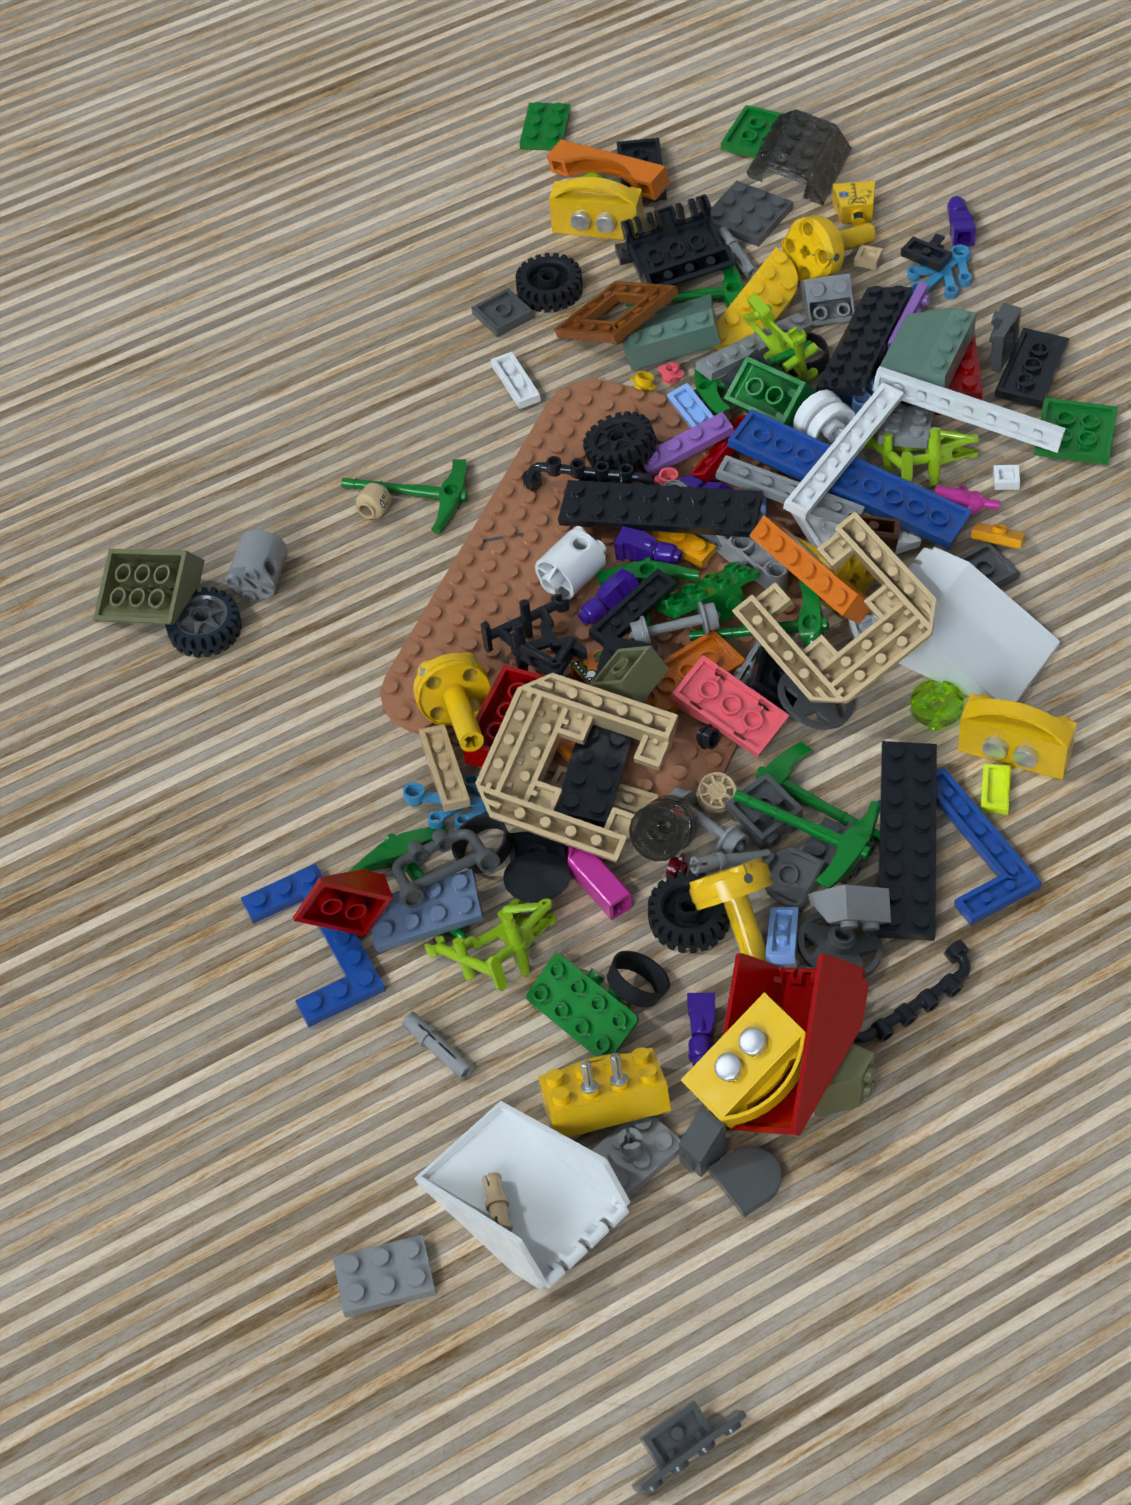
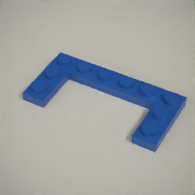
M944 767L937 770L936 804L997 876L955 899L954 906L971 926L1041 889L1042 882Z
M315 863L241 897L242 904L254 924L304 901L318 879L323 877ZM318 926L345 977L295 1000L308 1028L386 991L381 978L356 934Z

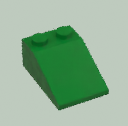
M746 356L724 399L748 413L753 409L794 428V417L797 410L815 391L806 382Z

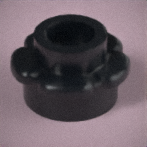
M712 724L701 727L696 734V740L701 749H714L719 743L720 731L712 727Z

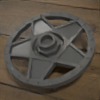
M785 672L778 682L777 692L783 708L795 720L808 727L821 730L835 729L845 724L853 712L854 699L847 703L846 713L843 717H840L836 705L843 703L810 702ZM785 690L797 698L793 707L786 697ZM815 713L825 722L815 721L806 717Z
M819 912L811 915L803 922L798 933L797 947L801 958L809 967L817 968L819 954H828L863 967L861 955L876 952V955L869 966L864 969L865 977L870 975L879 965L883 946L881 938H877V930L867 931L870 934L869 936L855 933L854 929H841L840 924H832L831 927L816 924L815 922L824 919ZM804 936L818 946L811 956H809L804 945Z

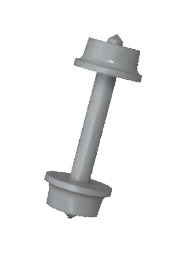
M700 601L697 602L698 615L649 627L646 625L644 616H640L639 620L630 623L631 632L628 638L651 644L650 637L700 624H702L704 634L709 635L710 631L720 628L718 619L721 613L716 611L714 603L703 604Z
M677 787L668 795L664 802V810L670 814L672 821L680 822L686 816L690 817L719 839L716 852L728 854L740 853L746 850L750 838L743 832V827L739 824H733L725 830L694 808L697 799L694 791H686L681 787Z

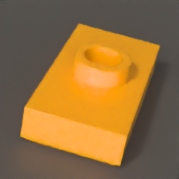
M979 522L975 524L971 533L972 539L1016 549L1021 548L1026 537L1025 532L1008 529L1003 524L988 525Z

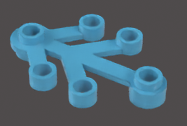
M955 245L950 250L952 252V260L940 272L923 265L921 267L910 266L907 269V278L911 281H917L921 275L933 274L925 282H922L928 284V291L944 278L945 298L950 300L956 299L959 289L955 285L952 269L956 266L958 267L959 286H970L972 275L968 271L967 263L971 260V252L965 245ZM920 281L911 284L910 287H912L913 293Z
M475 774L466 775L463 781L468 792H475L479 796H470L468 794L470 807L476 808L466 814H459L455 817L456 830L462 825L460 822H466L477 815L488 814L475 784L478 778ZM412 782L403 788L404 801L411 807H418L422 802L441 804L438 793L425 792L424 787L420 783ZM465 808L444 812L443 809L433 811L428 815V825L431 829H441L444 826L445 819Z

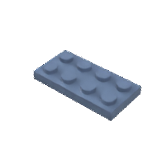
M469 869L453 874L421 889L424 894V900L415 908L404 906L399 897L400 891L392 893L393 899L371 928L377 952H383L484 921L473 870Z

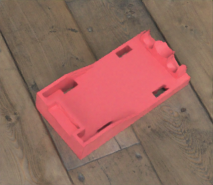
M704 655L701 656L672 692L670 699L671 703L691 717L705 724H712V727L718 729L722 734L756 758L771 744L790 716ZM759 702L770 710L766 711L763 706L760 707L758 705Z

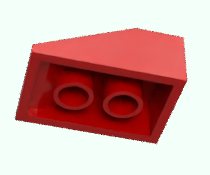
M358 869L320 877L294 914L293 920L366 937L393 899L385 874Z

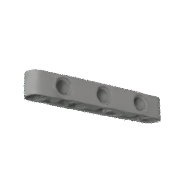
M670 480L664 484V486L688 487L679 480ZM695 534L716 545V552L730 563L738 562L740 565H746L759 570L760 577L755 579V581L763 588L767 589L776 582L783 591L787 589L788 569L752 538Z

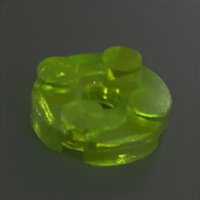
M928 680L919 684L912 692L910 711L918 722L928 726L930 730L939 731L943 727L954 724L963 713V694L957 686L950 682L943 681V684L934 683V680ZM932 701H936V703L942 702V706H933Z

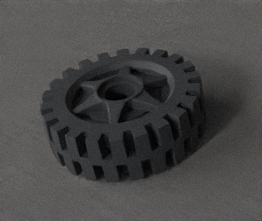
M544 253L545 257H541L538 254L535 255L536 259L530 257L527 259L528 263L524 261L521 267H518L515 276L518 297L531 309L535 307L537 312H541L544 309V313H549L550 309L558 312L559 307L565 310L567 309V304L572 306L575 304V301L580 299V295L583 292L582 271L579 264L574 262L573 258L567 259V255L564 254L559 257V253H553V256H550L549 253Z
M625 411L623 415L621 412L615 413V417L608 415L606 416V421L602 419L597 421L598 426H591V431H587L585 434L583 448L592 467L599 461H606L609 464V469L619 470L620 465L628 463L636 470L639 468V463L644 465L647 462L646 458L650 459L653 456L652 452L656 451L657 440L649 419L643 414L639 415L638 412L631 414L630 411Z
M683 871L677 872V878H674L672 874L666 876V882L663 880L659 881L658 887H654L651 891V896L648 899L649 926L654 937H658L659 943L662 945L667 943V947L670 950H674L677 946L680 953H685L686 948H690V953H696L697 947H700L702 952L708 950V944L714 947L718 944V939L722 941L725 937V932H728L730 928V921L724 903L697 910L695 903L691 899L689 882L706 876V873H699L697 877L692 871H688V876H684Z

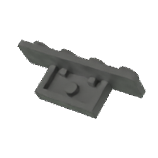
M695 1401L687 1403L639 1438L657 1467L631 1485L634 1491L640 1493L645 1491L649 1494L663 1484L661 1478L670 1472L673 1475L679 1473L690 1464L687 1459L697 1452L699 1455H703L716 1445L714 1440L724 1433L725 1436H729L742 1426L740 1421L746 1417L743 1410H734L711 1427Z

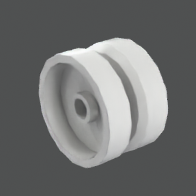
M821 390L809 396L801 404L794 417V429L831 445L856 414L847 404L842 403L835 393L829 390Z

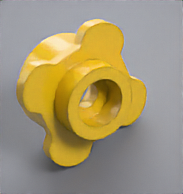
M638 371L636 375L631 376V381L634 382L636 389L643 391L656 389V385L653 384V374L647 371Z

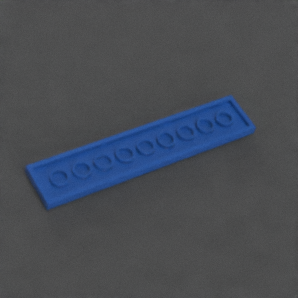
M753 409L749 411L730 436L727 444L728 447L800 481L804 479L831 446ZM855 457L827 492L865 506L864 510L875 516L887 519H900L901 528L948 550L972 514V510L857 457Z

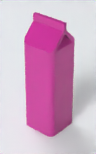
M568 846L570 875L610 920L616 919L633 907L632 893L599 856Z

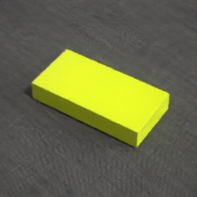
M984 763L980 810L983 813L1008 815L1011 765Z

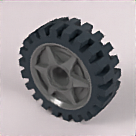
M201 587V592H198L196 589L175 624H165L168 637L173 647L177 648V651L180 653L184 651L185 655L189 657L193 653L195 658H200L201 653L205 657H210V652H214L217 655L220 654V648L226 651L229 648L228 643L233 645L236 642V637L239 638L242 621L237 603L230 594L227 595L224 590L218 592L217 588L214 587L210 591H208L207 587Z

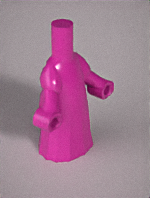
M936 484L935 494L972 510L971 516L982 508L999 510L1000 500L984 498L978 491L971 492L967 490L966 485L951 488Z

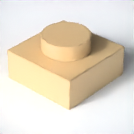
M861 244L854 258V266L876 270L882 258L883 249Z

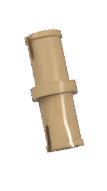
M497 1172L488 1173L489 1181L486 1175L482 1177L487 1198L485 1208L490 1212L491 1220L504 1228L506 1227L511 1232L513 1229L507 1209L509 1207V1199L504 1195L501 1174Z

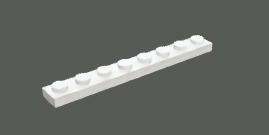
M879 367L876 372L872 389L874 392L883 382L904 392L901 401L1058 453L1066 429L1064 427L883 367Z
M882 382L785 500L783 509L805 520L901 402L904 392Z

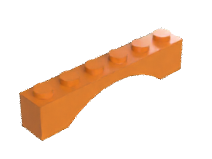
M562 139L546 155L552 173L567 177L590 172L614 175L627 181L632 187L642 189V197L656 200L670 184L666 167L663 165Z
M763 515L749 536L840 615L860 624L870 611L864 603V600L868 597L816 558L782 524Z

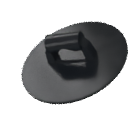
M536 851L522 854L512 860L505 869L503 880L506 890L513 897L524 902L537 903L542 899L551 900L559 896L569 884L570 871L565 861L557 855Z

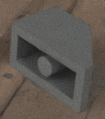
M704 1106L699 1109L678 1144L679 1161L685 1169L690 1172L695 1171L702 1177L708 1171L709 1166L719 1161L726 1154L725 1124Z

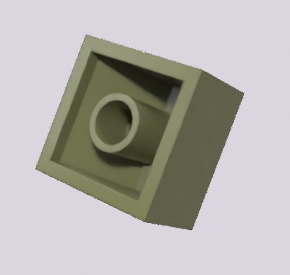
M652 646L621 648L614 653L590 685L645 704L649 698L648 695L655 687L661 684L663 676L669 668Z
M852 1043L815 1108L814 1115L823 1117L859 1107L865 1097L870 1098L876 1082L873 1081L877 1071V1066H874L875 1053Z

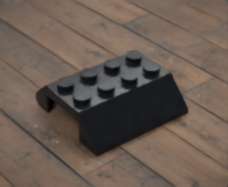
M706 194L697 196L696 202L694 198L688 199V207L691 214L689 218H685L684 208L679 202L675 204V208L673 205L654 210V216L652 212L646 213L649 231L643 232L642 222L638 216L633 217V223L631 219L620 222L627 251L641 283L677 285L736 265L729 245H723L713 223L711 204Z

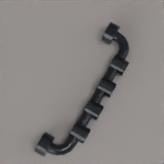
M557 456L549 457L546 462L532 464L522 475L523 486L529 490L538 489L542 485L541 472H548V475L552 477L568 474L572 475L574 479H582L587 476L595 477L600 482L616 479L620 480L621 483L631 484L635 481L646 485H660L651 476L642 472H635L633 466L628 463L620 465L619 470L609 469V464L606 461H599L594 467L585 466V461L580 458L572 460L570 465L561 464V459Z
M957 940L944 952V956L951 964L959 963V969L956 972L945 975L938 984L930 989L922 990L912 1001L899 1005L889 1016L876 1020L869 1029L859 1032L853 1042L857 1044L867 1043L878 1038L883 1043L894 1034L892 1027L899 1022L904 1028L910 1026L917 1019L915 1012L922 1007L927 1013L933 1011L940 1004L938 997L946 993L949 998L957 995L963 988L960 983L969 975L971 970L970 960L966 955L969 948L962 940Z

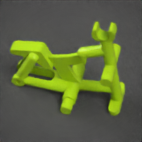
M757 294L748 297V303L754 312L746 313L743 315V318L769 348V351L763 357L768 359L773 357V355L775 356L793 348L795 355L782 364L786 372L793 368L799 375L798 379L807 384L818 376V370L811 368L807 371L806 359L819 350L817 345L813 342L804 348L803 343L806 342L807 334L803 329L798 332V328L795 326L784 333L775 323L771 305L765 304ZM760 319L767 331L771 329L772 334L765 335L755 321Z
M938 427L930 428L927 449L893 446V434L891 433L883 434V445L878 444L879 434L876 433L874 438H871L864 446V448L875 449L883 456V470L892 473L894 464L901 469V478L911 483L913 480V466L928 463L929 485L936 486V484L939 485L941 465L968 457H978L979 451L977 449L960 446L978 442L979 435H967L957 430L947 431L940 430ZM924 450L925 454L913 456L909 451ZM894 451H901L902 456L900 457Z
M515 899L497 913L500 924L492 930L478 937L473 935L466 939L457 937L452 941L453 945L451 947L446 945L443 936L437 935L435 936L437 944L430 945L426 943L424 947L427 955L430 957H437L441 954L459 962L466 980L475 978V969L492 977L495 988L504 991L507 988V980L501 964L513 955L520 974H529L531 968L526 950L548 926H552L557 922V917L554 913L545 914L553 907L550 899H542L537 903H527ZM523 912H533L530 916L519 917ZM496 938H499L506 944L494 956H490L486 962L469 955L467 951L472 947L481 949L484 944Z

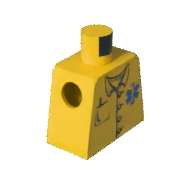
M875 181L833 184L832 204L841 223H852L854 227L873 220Z

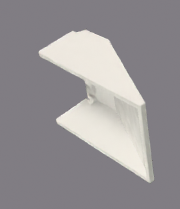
M936 547L933 550L923 548L908 569L937 599L933 635L898 664L967 696H970V694H986L992 699L1019 702L1057 650L1060 641L970 562ZM875 615L872 617V624L878 620Z
M502 1101L496 1104L414 1178L422 1189L505 1266L539 1290L544 1286L550 1289L564 1276L566 1272L563 1268L566 1267L570 1270L588 1253L585 1248L586 1246L592 1249L610 1232L607 1227L608 1225L614 1228L629 1214L627 1205L631 1203L609 1161L605 1157ZM497 1172L501 1174L504 1195L509 1199V1207L507 1209L513 1229L511 1232L506 1227L504 1228L491 1220L490 1212L485 1208L487 1198L482 1177L486 1175L489 1181L488 1173Z

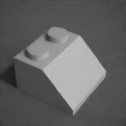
M845 884L808 894V900L828 923L840 924L841 929H854L862 926L864 931L879 930L882 924L891 923L889 888Z

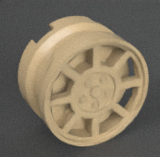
M709 773L700 781L696 791V802L700 805V809L708 814H723L728 811L725 808V802L734 796L736 785L724 773Z

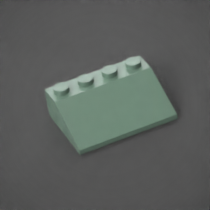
M709 294L659 309L654 317L647 319L638 330L627 335L623 341V347L631 370L721 345L712 295Z
M953 307L907 314L880 367L948 389L974 336L976 313Z

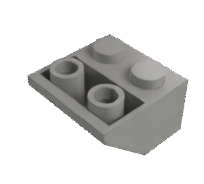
M850 273L807 279L800 282L806 317L813 323V326L851 320L855 311Z

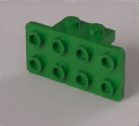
M738 562L728 563L724 566L723 570L717 573H708L702 577V580L682 586L680 591L668 595L654 610L671 618H678L694 610L695 615H698L697 602L701 601L703 604L714 603L716 611L721 613L718 619L720 624L736 616L732 610L745 600L740 586L760 577L759 570L746 565H740Z
M555 953L526 995L527 1000L596 1057L618 1053L639 1022V1016L630 1009L632 1004L615 994L611 987L604 982L605 976L593 968L590 971L578 968L559 953Z

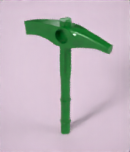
M735 265L722 270L724 275L722 287L679 292L672 299V302L689 301L711 294L713 300L723 299L724 304L728 308L746 285L742 286V280ZM626 303V307H627V306H634V305H635V303H634V304Z
M811 340L803 343L804 348L812 344ZM791 348L766 360L772 367L778 366V364L793 357L795 351ZM694 369L696 389L693 391L708 410L716 415L730 410V407L721 399V392L727 389L720 381L721 378L711 381Z
M452 459L451 473L442 483L441 487L397 484L357 478H342L341 486L356 490L363 489L369 483H377L386 487L390 493L439 499L440 506L437 519L431 528L434 533L439 534L457 513L462 502L468 501V491L465 490L467 463L466 459Z
M650 557L642 561L607 568L597 574L598 585H602L605 580H608L622 568L633 573L639 584L657 568L675 581H699L700 571L654 561ZM652 611L644 617L647 627L651 626Z
M800 581L799 585L802 590L803 602L798 620L777 623L787 634L800 633L804 648H806L819 636H824V630L829 629L827 617L823 618L820 597ZM745 626L715 629L722 638L734 639V637L753 636ZM703 630L689 632L690 641H695L704 635Z
M799 742L785 750L771 761L766 768L760 766L757 769V779L767 772L792 798L839 821L840 824L848 825L849 822L856 824L860 821L789 781L795 767L813 752L803 742ZM875 829L874 841L879 843V830Z
M737 790L733 796V800L746 805V807L758 810L773 817V819L785 822L837 847L836 855L831 864L815 880L827 889L832 888L844 879L861 859L868 860L872 848L869 845L881 807L876 801H871L867 812L860 821L842 835L740 790Z
M443 826L441 829L445 830L448 834L446 826ZM426 827L398 835L390 833L384 842L380 843L349 871L358 869L374 871L391 868L397 858L408 853L407 846L411 842L419 841L422 845H425L432 841V834L436 830ZM412 862L403 868L412 881L425 876L417 863ZM462 928L450 931V934L455 938H468Z

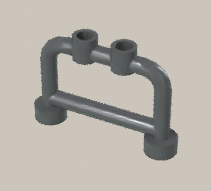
M439 829L432 834V841L425 845H422L419 841L411 842L407 846L408 853L403 854L393 863L392 874L401 888L399 897L404 906L415 908L424 900V894L421 889L474 864H477L483 872H492L499 866L500 858L494 849L486 848L478 835L472 830L459 829L447 834L445 830ZM460 840L469 841L475 851L412 882L408 880L403 872V868L412 862L417 864L423 863L429 854L438 850L446 852L452 847L453 843Z

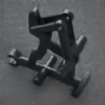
M561 593L553 595L551 602L530 611L529 600H521L519 602L521 616L491 630L487 621L481 623L485 651L487 653L493 651L492 640L500 637L511 647V653L515 656L516 667L528 671V666L530 665L546 675L555 673L563 676L574 656L582 661L588 659L586 647L573 636L558 639L552 631L554 621L550 613L554 611L563 613L570 609L569 600L562 601ZM540 618L542 621L540 623V630L543 638L526 642V638L533 636L532 621ZM550 648L556 655L551 657L540 650Z

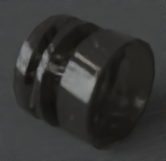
M662 795L639 809L633 816L629 827L630 841L635 850L644 858L653 861H667L688 847L695 839L699 827L698 816L692 805L684 798L675 795ZM667 822L671 824L669 828L665 825Z

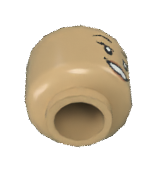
M369 483L356 497L355 504L359 514L364 518L378 519L391 505V496L383 485Z

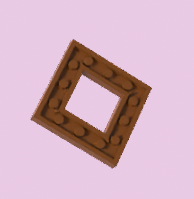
M614 281L556 327L554 331L557 337L568 338L569 340L577 339L598 343H612L613 345L620 344L627 335L638 330L643 322L654 317L659 309L669 305L679 292L674 285ZM618 302L635 303L633 307L614 322L596 320L601 315L610 312L611 307Z

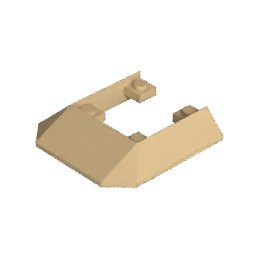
M853 512L835 527L837 533L816 549L833 570L837 569L854 555L882 585L864 600L865 605L878 620L839 652L834 649L823 635L819 636L803 650L797 646L775 620L778 615L793 604L776 582L756 598L752 594L732 610L810 702L849 703L933 635L937 605L936 597L856 512Z
M555 673L548 674L517 688L475 784L490 818L618 863L630 848L629 843L638 824L639 816L613 807L605 827L602 828L556 812L555 809L563 795V790L544 783L545 775L561 738L584 745L593 725L640 740L633 758L634 762L660 771L668 750L671 751L678 715Z

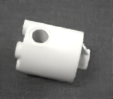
M580 526L569 530L537 560L535 571L541 586L550 594L561 593L564 600L572 599L604 568L606 564L604 555L606 547L600 540H594Z

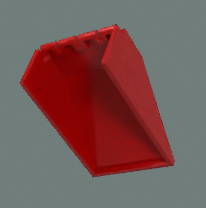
M744 953L736 954L722 1036L765 992L806 1032L799 1080L788 1095L767 1113L748 1122L737 1124L732 1129L725 1125V1130L793 1136L801 1135L863 1025L869 981L865 980L866 973L863 967L828 954H819L817 968L780 969L778 965ZM793 1065L787 1070L776 1087L761 1098L753 1107L768 1099L778 1090L791 1072Z

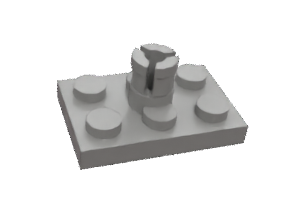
M650 1116L621 1124L593 1148L592 1151L609 1161L626 1195L630 1198L679 1155L678 1144L681 1140L658 1118Z

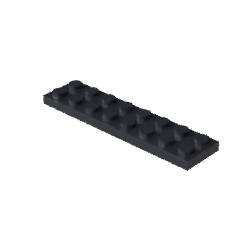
M901 285L894 287H867L816 386V392L829 390L837 396H864L888 347V341L913 295L912 287H903Z
M568 480L558 522L562 526L621 529L623 526L641 531L750 537L749 535L759 521L763 493L762 491Z
M607 635L595 677L618 649L652 646L657 653L658 646ZM593 725L585 744L577 742L574 744L561 788L563 795L555 811L596 826L605 827L615 804L633 738Z
M882 741L878 888H889L891 923L880 925V929L877 930V938L935 941L937 744Z

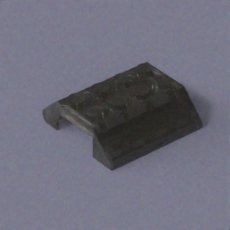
M797 109L780 114L772 124L770 132L766 135L756 154V158L753 159L749 166L747 175L751 179L762 182L764 174L768 170L806 185L803 195L804 199L824 205L852 148L838 126L832 122Z

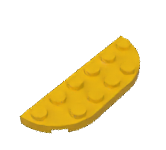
M777 247L771 252L717 321L721 345L711 348L721 350L756 333L743 318V315L746 313L754 312L747 300L753 294H757L765 304L771 305L775 323L793 301L798 285L796 268L786 253ZM760 319L755 321L761 330L765 328Z

